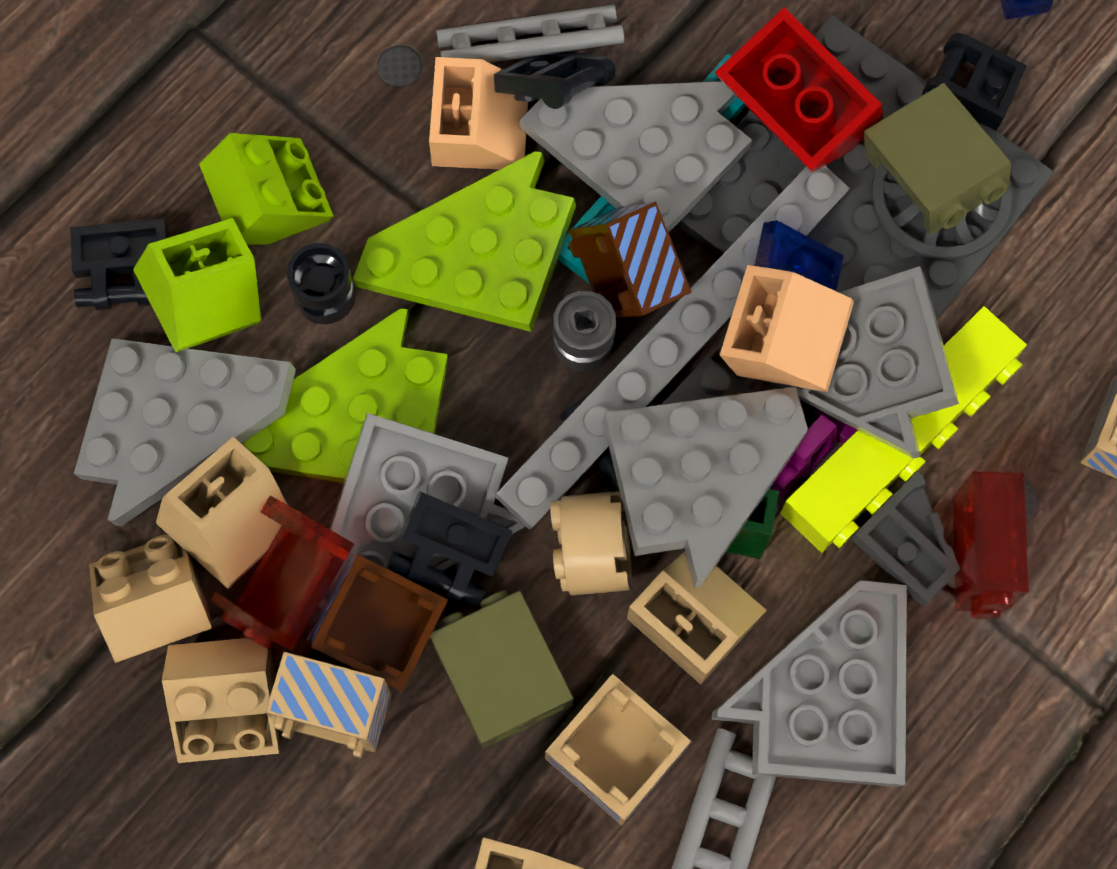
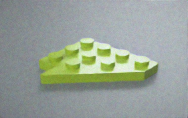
M535 151L369 237L352 280L358 288L532 332L576 209L575 200L572 197L535 189L545 162L542 152Z
M400 308L293 379L285 414L243 442L242 445L267 466L271 472L344 483L366 412L435 434L448 355L403 347L409 313L408 309Z

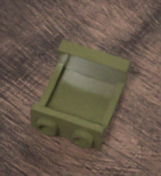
M942 83L864 131L865 156L875 169L881 165L887 168L923 213L924 228L929 234H933L941 228L949 229L956 226L965 218L969 211L982 203L991 204L1002 197L1010 185L1011 161L945 83Z
M506 590L495 593L480 603L482 609L466 617L463 616L462 612L449 615L436 623L435 627L437 630L430 635L433 648L442 662L482 750L573 706L571 692L520 591L508 595Z

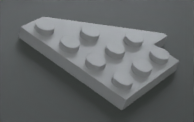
M722 81L589 87L573 95L571 101L559 109L549 108L541 98L520 119V129L604 197L616 209L656 201L668 233L751 148L752 144L751 138L721 115L737 98Z
M919 266L839 292L852 298L854 304L828 392L769 381L764 382L778 389L796 387L799 400L913 459L921 457L911 418L957 405L959 401L926 279Z
M112 338L74 474L82 480L117 485L108 521L116 526H123L161 500L164 495L230 438L234 437L242 444L283 416L286 411L296 368L286 361L195 349H186L176 353L172 346Z
M796 387L605 413L603 424L635 556L684 548L694 588L702 587L807 433L808 427Z
M366 412L306 599L307 604L320 608L323 607L350 553L358 554L386 568L393 551L410 558L412 557L417 545L402 539L400 534L419 491L512 530V534L526 527L507 508L494 504L496 499L494 495L499 490L508 457ZM434 552L429 566L443 571L458 562Z
M862 580L854 583L712 712V720L754 723L752 775L891 787L905 785L907 585Z

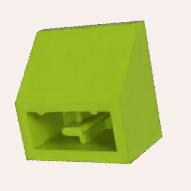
M229 133L199 163L221 220L233 218L247 245H268L329 222L334 217L301 138Z
M233 218L148 244L133 269L176 353L257 325L261 321L255 259Z

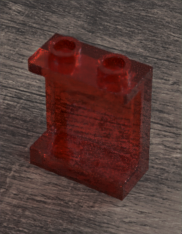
M270 495L260 513L282 525L239 599L234 601L215 592L211 601L225 610L221 616L222 620L243 631L244 636L257 644L270 649L272 644L276 642L293 650L354 543Z

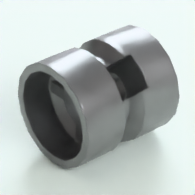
M577 291L567 295L558 303L554 312L553 349L557 358L566 367L576 371L594 370L601 367L612 353L616 329L615 311L607 299L595 292Z

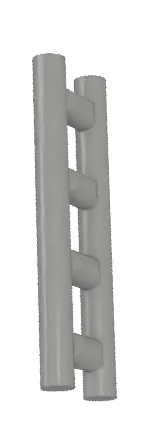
M614 4L436 30L439 48L453 46L452 50L440 51L441 57L483 59L489 63L624 43L622 25L610 27L605 25L617 22ZM582 27H587V28H588V30L568 32V33H562V34H561V30H568V29H575V28H582ZM543 33L541 37L516 40V37ZM498 40V43L471 47L472 43Z
M720 728L716 730L671 869H693V867L700 869L748 868L776 777L752 775L753 757L731 750L736 734ZM725 769L754 779L745 808L716 798ZM709 818L739 827L730 857L700 847Z

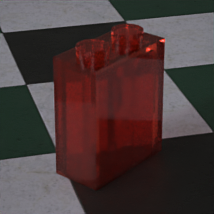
M973 471L953 496L954 555L960 567V570L955 574L956 611H971V618L997 619L1001 617V612L1005 613L1029 592L1024 473Z

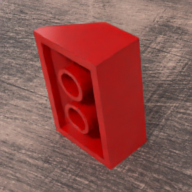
M785 7L715 71L716 76L811 172L849 153L864 139V131L884 119L882 104Z

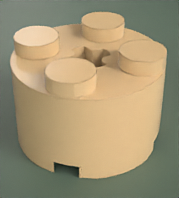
M620 491L562 496L561 500L551 501L550 509L553 531L558 532L559 544H562V548L553 550L555 577L560 579L562 591H569L571 596L630 591L631 584L629 578H632L628 525L625 524V521H622L621 511H624Z

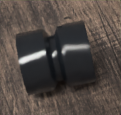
M314 243L304 246L294 253L288 263L287 278L297 308L301 314L316 324L327 325L338 322L347 316L355 304L356 292L347 259L342 252L329 244Z

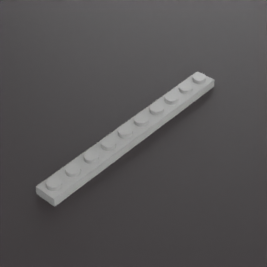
M826 165L814 172L805 167L690 288L692 293L683 296L494 497L529 530L533 528L548 512L551 501L559 500L608 448L609 445L603 424L605 413L646 407L732 315L747 265L775 269L850 188Z

